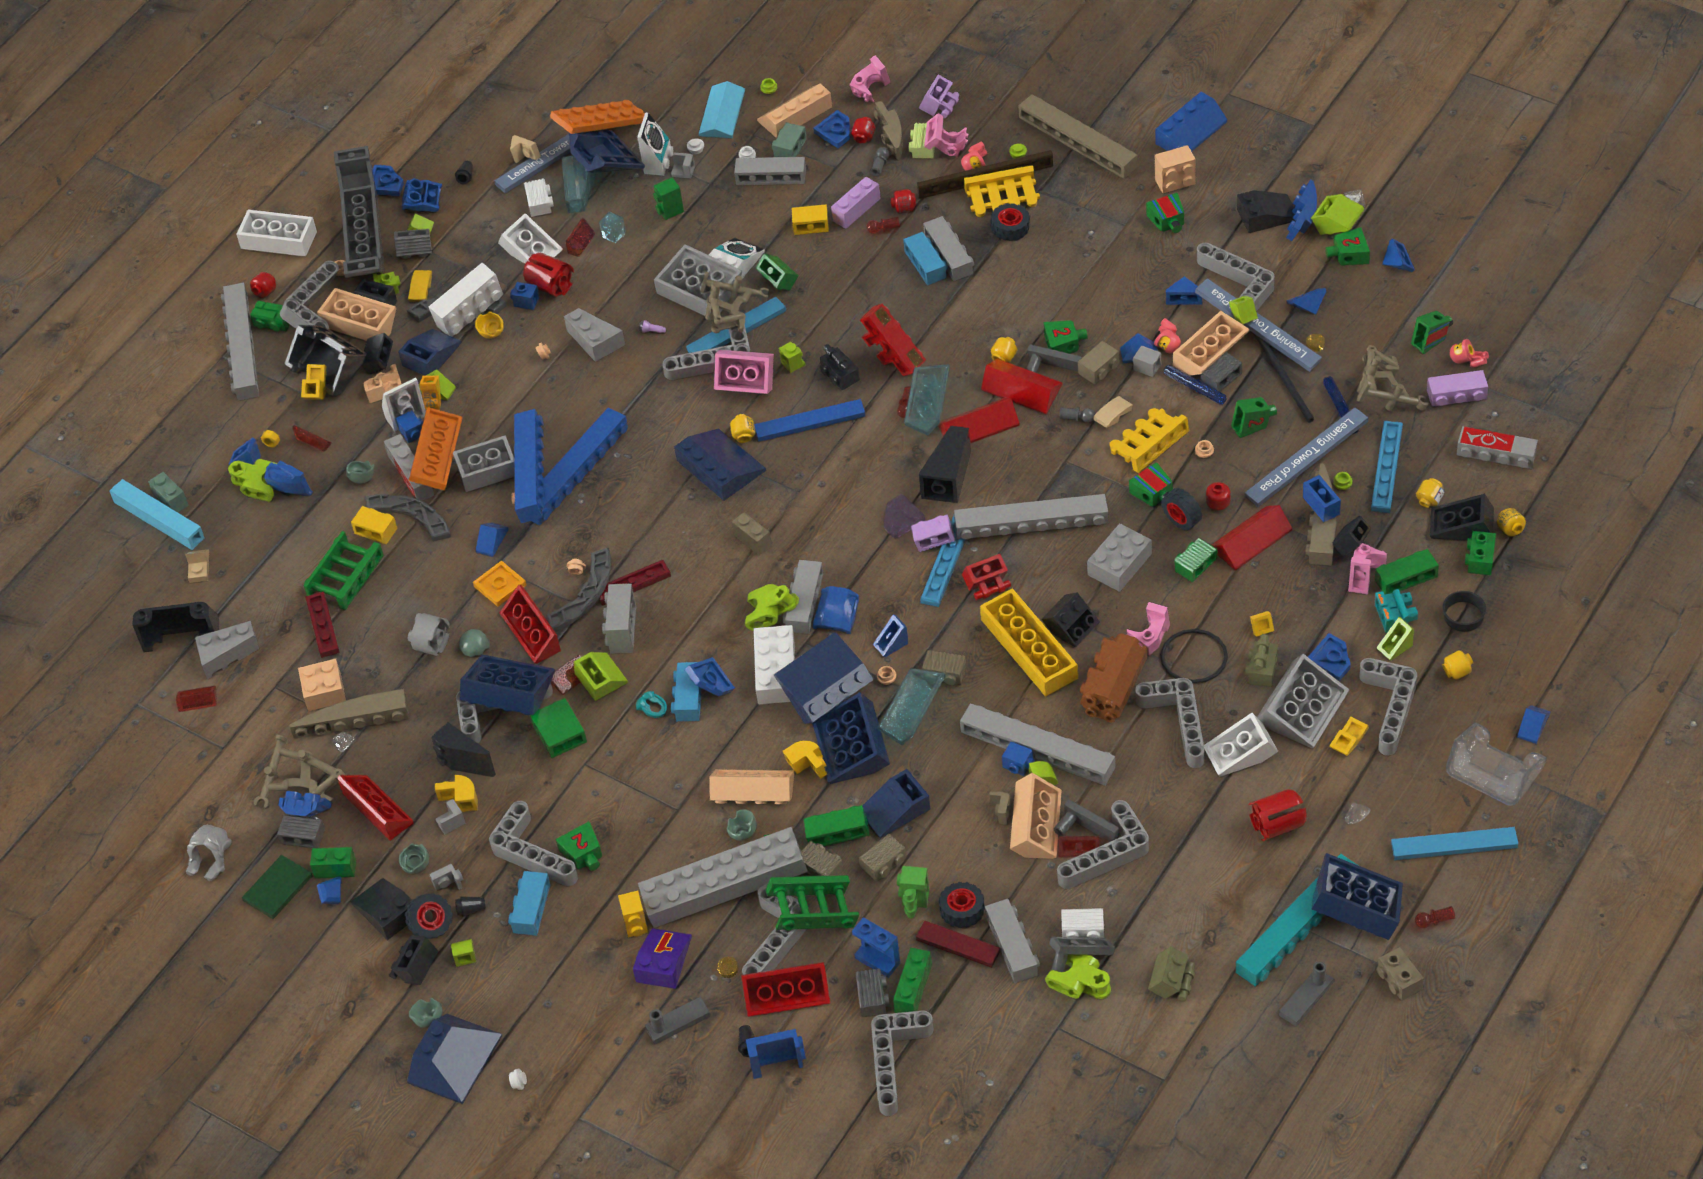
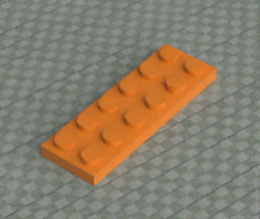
M623 100L591 106L586 105L584 107H572L570 109H559L551 111L550 118L570 134L642 124L645 113L642 109L633 105L631 101Z
M427 407L408 481L445 491L462 416Z

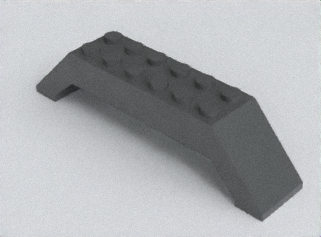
M364 146L334 151L340 188L346 261L343 262L345 278H355L375 273H385L378 197L369 148Z

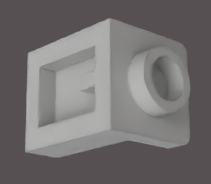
M452 864L430 874L436 891L449 886L453 882H455L459 890L463 888L461 881L464 880L459 869L455 870Z

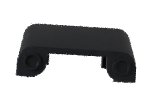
M298 325L285 365L290 367V370L295 373L307 372V364L326 365V385L324 389L328 395L337 397V395L343 393L364 364L367 354L325 327Z
M193 602L140 609L134 613L132 625L144 653L152 652L155 643H163V635L199 631L198 634L201 636L218 631L219 617L205 602Z

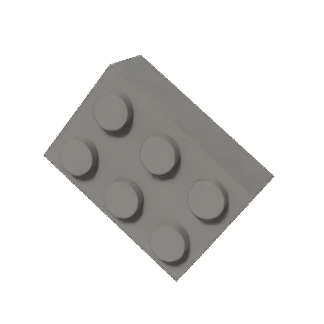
M506 435L453 452L456 467L466 492L515 477V459Z
M1119 523L1088 559V576L1120 592L1151 556L1152 540Z
M609 584L608 592H605V604H607V607L603 610L606 623L602 624L603 634H606L605 645L609 646L610 654L633 653L636 603L632 584Z

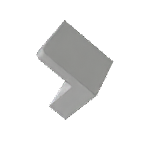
M674 152L672 177L691 179L695 168L693 154Z
M1141 346L1133 357V369L1151 377L1156 374L1161 366V352L1145 346Z
M454 799L446 802L449 812L435 819L444 835L466 824L463 813Z

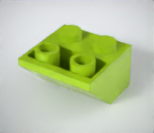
M1342 194L1326 196L1311 219L1320 235L1344 233L1352 229V226L1363 212L1364 207Z
M590 652L574 661V673L594 701L628 683V680L607 653Z

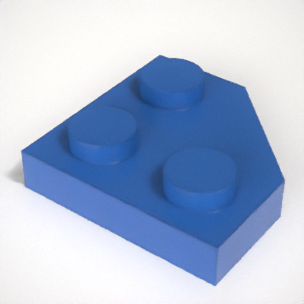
M836 110L813 128L814 134L836 148H840L850 140V119L839 110Z
M374 165L373 175L377 195L400 196L404 185L400 175L398 176L391 166Z
M1330 633L1308 656V658L1338 681L1345 676L1351 667L1346 643Z
M713 657L691 664L685 669L696 686L717 696L728 694L735 689Z

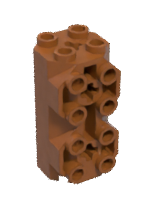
M1120 633L1116 638L1114 636L1103 638L1101 650L1096 653L1094 663L1097 665L1095 668H1089L1087 680L1081 684L1080 693L1083 694L1080 704L1086 709L1085 713L1088 716L1104 719L1110 723L1120 718L1147 659V647L1144 644L1141 647L1136 637Z

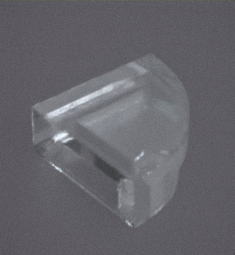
M346 732L339 733L333 738L337 750L342 753L354 741V737Z
M1353 802L1344 821L1349 824L1357 823L1363 820L1371 809Z

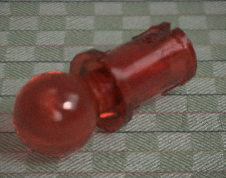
M898 217L890 219L881 218V222L876 220L869 221L866 229L869 233L875 234L880 229H883V232H885V230L900 228Z
M905 387L903 396L899 400L897 414L901 418H907L911 414L915 394L913 387Z
M1452 906L1435 911L1431 909L1430 914L1420 912L1415 917V923L1420 928L1429 927L1431 922L1436 926L1440 922L1455 919V912Z

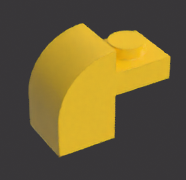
M307 364L306 379H302L301 397L303 399L323 400L327 392L324 389L326 385V365Z
M799 741L783 750L786 761L796 774L811 766L820 779L827 775L824 768L826 763L816 743Z
M455 775L454 782L435 783L438 801L454 799L462 812L478 810V798L473 782L463 775Z

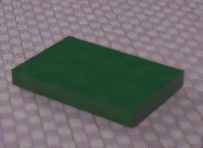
M280 855L243 895L242 899L247 904L274 919L313 877L312 873L285 856Z

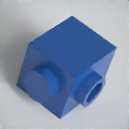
M517 282L510 293L514 307L534 310L540 298L537 285Z
M412 410L396 418L399 431L408 443L419 439L423 425L421 418H417Z
M1010 742L1002 755L1003 768L1023 776L1029 770V763L1035 761L1032 749L1014 742Z

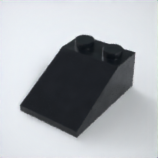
M1257 190L1237 194V211L1248 233L1288 224L1292 220L1295 221L1293 219L1295 214L1292 212L1294 206L1287 194Z
M1485 493L1432 507L1430 537L1431 539L1468 541V538L1472 539L1473 531L1493 533L1494 507Z
M449 722L431 737L434 745L433 749L437 755L436 759L440 765H446L451 770L489 777L496 775L490 752Z
M382 878L353 899L351 904L388 941L407 926L405 912H407L406 908L410 905L412 899L404 891Z

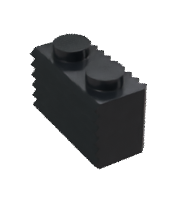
M381 333L368 338L364 348L367 357L362 367L371 375L372 373L375 374V372L383 371V369L386 370L393 345V340L385 333Z
M1358 516L1342 528L1332 542L1334 548L1342 556H1346L1357 549V547H1360L1371 531V527L1362 516Z

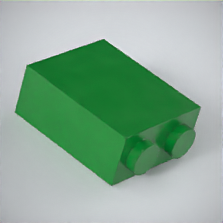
M566 698L538 709L534 715H530L532 725L551 758L587 743L585 731Z

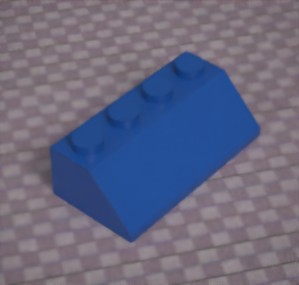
M1200 92L1155 129L1156 145L1166 151L1188 145L1192 152L1227 123V118L1215 99Z

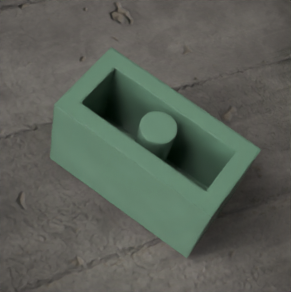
M786 122L783 129H780L777 139L772 143L774 157H796L806 141L805 127Z
M164 472L148 481L153 496L159 502L176 512H180L189 506L184 491Z

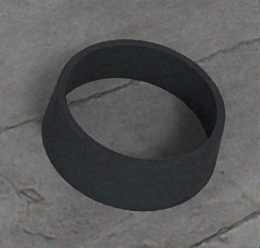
M1457 591L1446 597L1443 602V614L1448 626L1457 631L1468 632L1475 630L1482 624L1486 613V604L1479 595L1470 591ZM1467 602L1475 605L1480 610L1481 618L1472 623H1459L1452 620L1446 612L1455 603Z

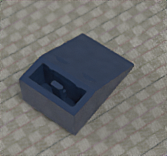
M431 329L409 339L398 351L403 367L426 376L436 369L439 370L462 341Z
M908 769L890 778L862 805L867 815L869 826L880 839L931 809L929 795Z

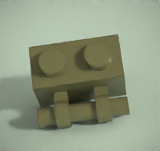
M1262 634L1260 640L1254 642L1253 649H1249L1248 660H1251V662L1246 664L1245 676H1248V684L1272 687L1278 658V644L1269 643V637L1266 634Z
M1170 946L1157 954L1148 990L1164 999L1178 992V999L1186 1001L1187 995L1191 992V979L1195 976V963L1187 962L1188 955Z

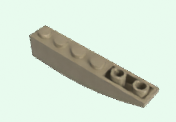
M1320 463V469L1315 472V477L1320 475L1332 489L1326 467L1323 463ZM1314 511V515L1310 514L1309 526H1312V529H1308L1307 541H1310V544H1306L1305 556H1309V564L1332 566L1334 552L1332 542L1335 540L1336 517L1323 522Z
M404 689L346 700L290 724V730L293 738L296 739L409 719L407 697Z

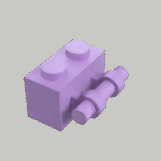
M938 74L927 91L919 109L933 117L938 108L942 110L941 115L944 116L943 118L950 115L953 111V106L958 103L960 96L958 92L953 94L949 92L953 82Z

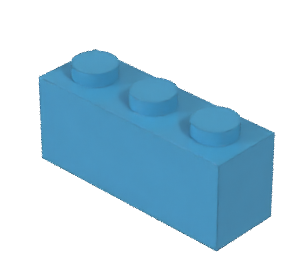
M920 232L903 239L905 253L927 285L947 278V264L945 260H941L938 250L933 248L929 237L926 238L924 233Z
M697 662L677 663V670L673 672L676 686L672 687V696L675 698V702H671V713L675 714L676 721H700L702 688L696 686L685 671L689 665Z
M523 872L522 879L518 881V895H515L513 899L514 910L513 913L509 914L508 919L513 933L537 936L551 885L548 873Z

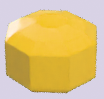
M266 430L261 436L262 442L268 447L274 448L280 442L279 435L274 431Z

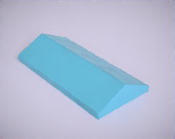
M728 81L711 87L699 136L733 138L745 88Z

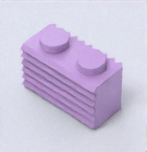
M948 514L937 516L928 521H920L911 526L914 542L919 552L955 541Z

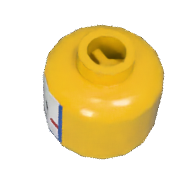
M1433 478L1422 481L1416 492L1419 504L1426 508L1437 506L1445 492L1443 484Z

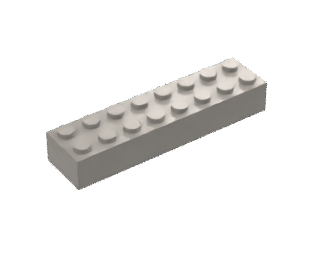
M789 827L642 881L638 885L648 918L653 927L656 928L759 890L761 886L769 883L771 877H794L808 871L793 829Z

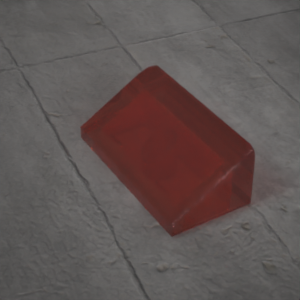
M584 218L579 221L565 241L568 254L577 257L582 254L595 235L594 230Z
M295 425L292 426L297 440L325 452L332 444V442Z
M579 654L556 670L553 675L551 685L562 695L580 683V680L574 673V661L581 658Z
M216 686L178 691L176 696L178 711L183 712L216 706Z
M1058 836L1059 857H1077L1100 847L1099 836Z

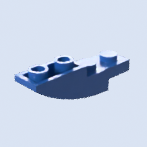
M1311 179L1307 185H1302L1298 192L1301 195H1297L1292 203L1295 205L1292 210L1295 214L1293 216L1295 221L1292 220L1287 228L1289 233L1286 237L1293 241L1299 231L1302 233L1306 232L1312 223L1311 217L1316 212L1317 194L1314 181Z

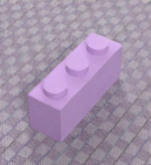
M868 177L862 179L831 206L833 222L845 229L848 228L880 200L879 184Z
M1483 370L1430 377L1427 381V393L1432 407L1487 399L1488 384Z

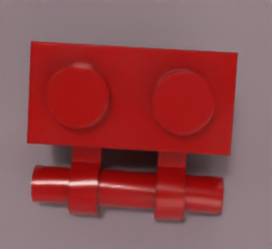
M1001 554L966 566L962 573L969 591L979 588L980 591L974 593L976 600L989 598L991 594L996 592L1002 593L1005 589L1011 587L1009 580L1002 581L1008 569ZM992 582L995 583V585L987 588L986 586L987 584H990Z

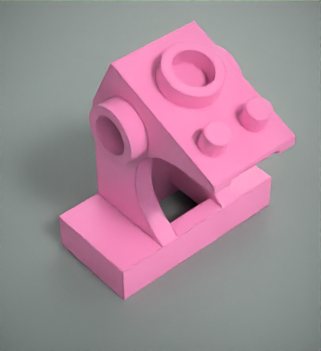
M876 55L870 59L871 64L858 72L850 83L852 93L858 98H865V102H874L872 94L868 90L872 83L882 82L885 86L890 83L886 68Z
M938 113L927 122L924 147L929 150L936 147L949 156L957 157L960 150L963 151L965 144L968 142L966 139L969 135L966 133L967 128L965 127L958 133L945 131L943 129L944 116Z
M1363 543L1360 547H1357L1351 559L1348 592L1368 594L1371 568H1378L1386 564L1387 553Z
M1149 602L1146 611L1150 627L1143 632L1127 629V635L1136 637L1141 647L1144 644L1147 647V654L1150 656L1159 648L1165 631L1168 632L1170 621L1167 607Z

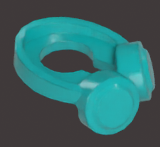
M649 691L637 700L636 709L642 710L649 717L660 718L665 715L667 704L661 696L655 694L654 691ZM646 700L658 703L661 706V710L659 712L651 711L650 705L646 703Z

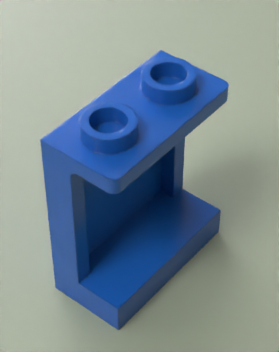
M863 917L852 930V935L861 939L862 944L854 954L855 959L872 969L879 968L881 974L889 978L901 964L897 936Z
M796 1029L746 1039L754 1079L762 1077L760 1066L797 1059L799 1068H803L802 1060H805L806 1056L802 1036L797 1037Z

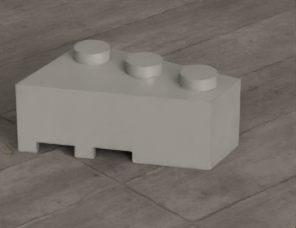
M580 308L564 316L567 332L595 362L625 345L623 330Z
M251 621L195 637L201 664L207 679L213 677L212 674L221 668L222 670L228 668V664L236 659L239 661L259 649Z

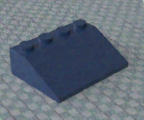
M720 429L688 436L674 446L677 462L723 501L766 471L762 464Z
M836 632L773 674L804 724L813 723L874 680L864 663Z
M482 654L460 679V700L466 701L469 704H481L489 708L496 707L505 711H516L524 715H534L543 702L555 669Z
M859 692L835 706L813 722L818 746L826 763L824 768L827 773L828 783L833 784L874 774L890 764L873 702Z
M1326 853L1313 895L1312 910L1389 940L1400 922L1403 883Z

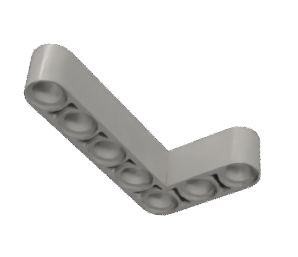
M1200 243L1197 246V263L1204 268L1246 286L1247 288L1240 297H1252L1256 311L1274 291V273L1210 243Z
M333 261L324 262L284 301L280 311L281 318L296 329L298 325H318L328 329V323L307 307L334 281L339 270L338 265Z
M745 325L742 333L738 332V327L728 329L732 345L666 358L663 361L665 377L669 380H676L715 372V353L719 350L750 352Z
M1366 658L1360 663V680L1365 684L1394 690L1379 734L1378 748L1383 755H1392L1397 750L1416 690L1417 672L1411 667Z
M1187 678L1139 683L1135 689L1136 704L1139 707L1177 706L1187 765L1192 768L1201 767L1204 764V744L1192 681Z
M551 682L544 699L549 698L553 694ZM459 691L456 695L461 731L476 743H479L481 741V731L478 713L499 708H489L485 705L469 704L466 701H461Z
M1115 801L1111 807L1112 822L1115 826L1119 827L1121 837L1061 863L1057 868L1058 884L1064 889L1075 887L1143 857L1148 853L1149 836L1126 801Z
M514 802L489 837L493 854L532 872L548 873L550 880L564 886L574 885L578 880L574 862L519 839L529 825L531 815L526 802Z
M765 884L758 890L760 906L763 910L779 918L782 913L778 898L776 896H767L766 888L768 884ZM786 896L790 914H801L798 900L792 896ZM775 927L743 966L742 975L774 970L807 929H793L790 932H786V930H776Z
M927 1011L883 1014L874 1017L871 1022L878 1104L880 1112L885 1116H892L898 1111L892 1041L926 1038L932 1035L934 1030L932 1015Z

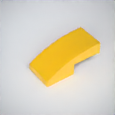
M414 270L408 296L410 302L427 300L428 288H431L432 271Z
M1350 717L1344 728L1338 731L1330 747L1348 756L1369 729L1368 725Z

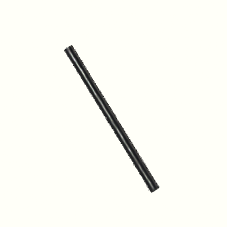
M1254 334L1309 423L1313 422V415L1269 344Z

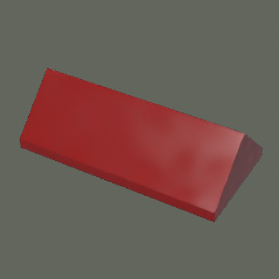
M996 359L985 367L981 390L1000 398H1011L1012 402L1047 415L1063 383Z
M1003 398L939 421L937 425L943 436L950 426L969 428L970 443L1020 426L1012 399Z
M1280 505L1266 506L1211 545L1217 549V555L1236 571L1291 532L1292 526Z
M519 584L499 613L532 661L538 664L561 652L557 634L523 586Z
M367 775L338 776L337 779L342 794L390 841L413 824L414 821Z
M824 962L741 975L748 1016L830 1004Z

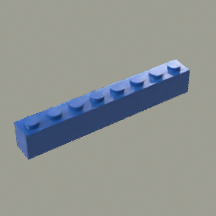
M607 408L544 477V485H542L545 497H542L545 509L542 510L543 518L532 520L531 522L541 525L547 520L555 508L560 506L563 499L594 468L599 459L604 457L605 453L616 443L617 439L627 431L628 425L625 415Z
M535 409L514 414L515 512L521 523L543 518L542 510L545 509L542 497H545L542 485H544L542 473H544L542 461H544L542 453L544 445L541 439L544 437L541 428L544 424L542 416L538 415Z

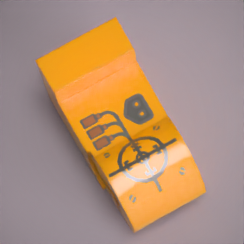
M439 375L422 376L419 385L420 391H422L425 410H427V407L440 410Z

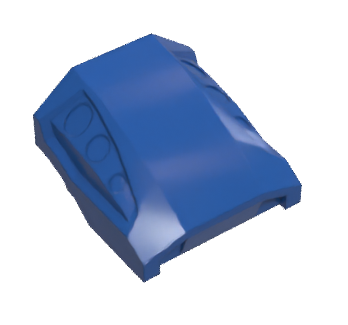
M407 180L401 208L403 210L437 212L439 210L442 184L429 180Z
M279 461L277 464L271 462L266 467L264 478L272 489L310 496L313 493L304 477V473L293 466Z
M834 586L823 588L813 621V629L823 628L851 634L859 595L847 588Z
M286 791L285 797H280L278 805L286 814L310 817L331 808L332 802L326 798H320L321 796L317 794L305 793L302 796L298 792Z

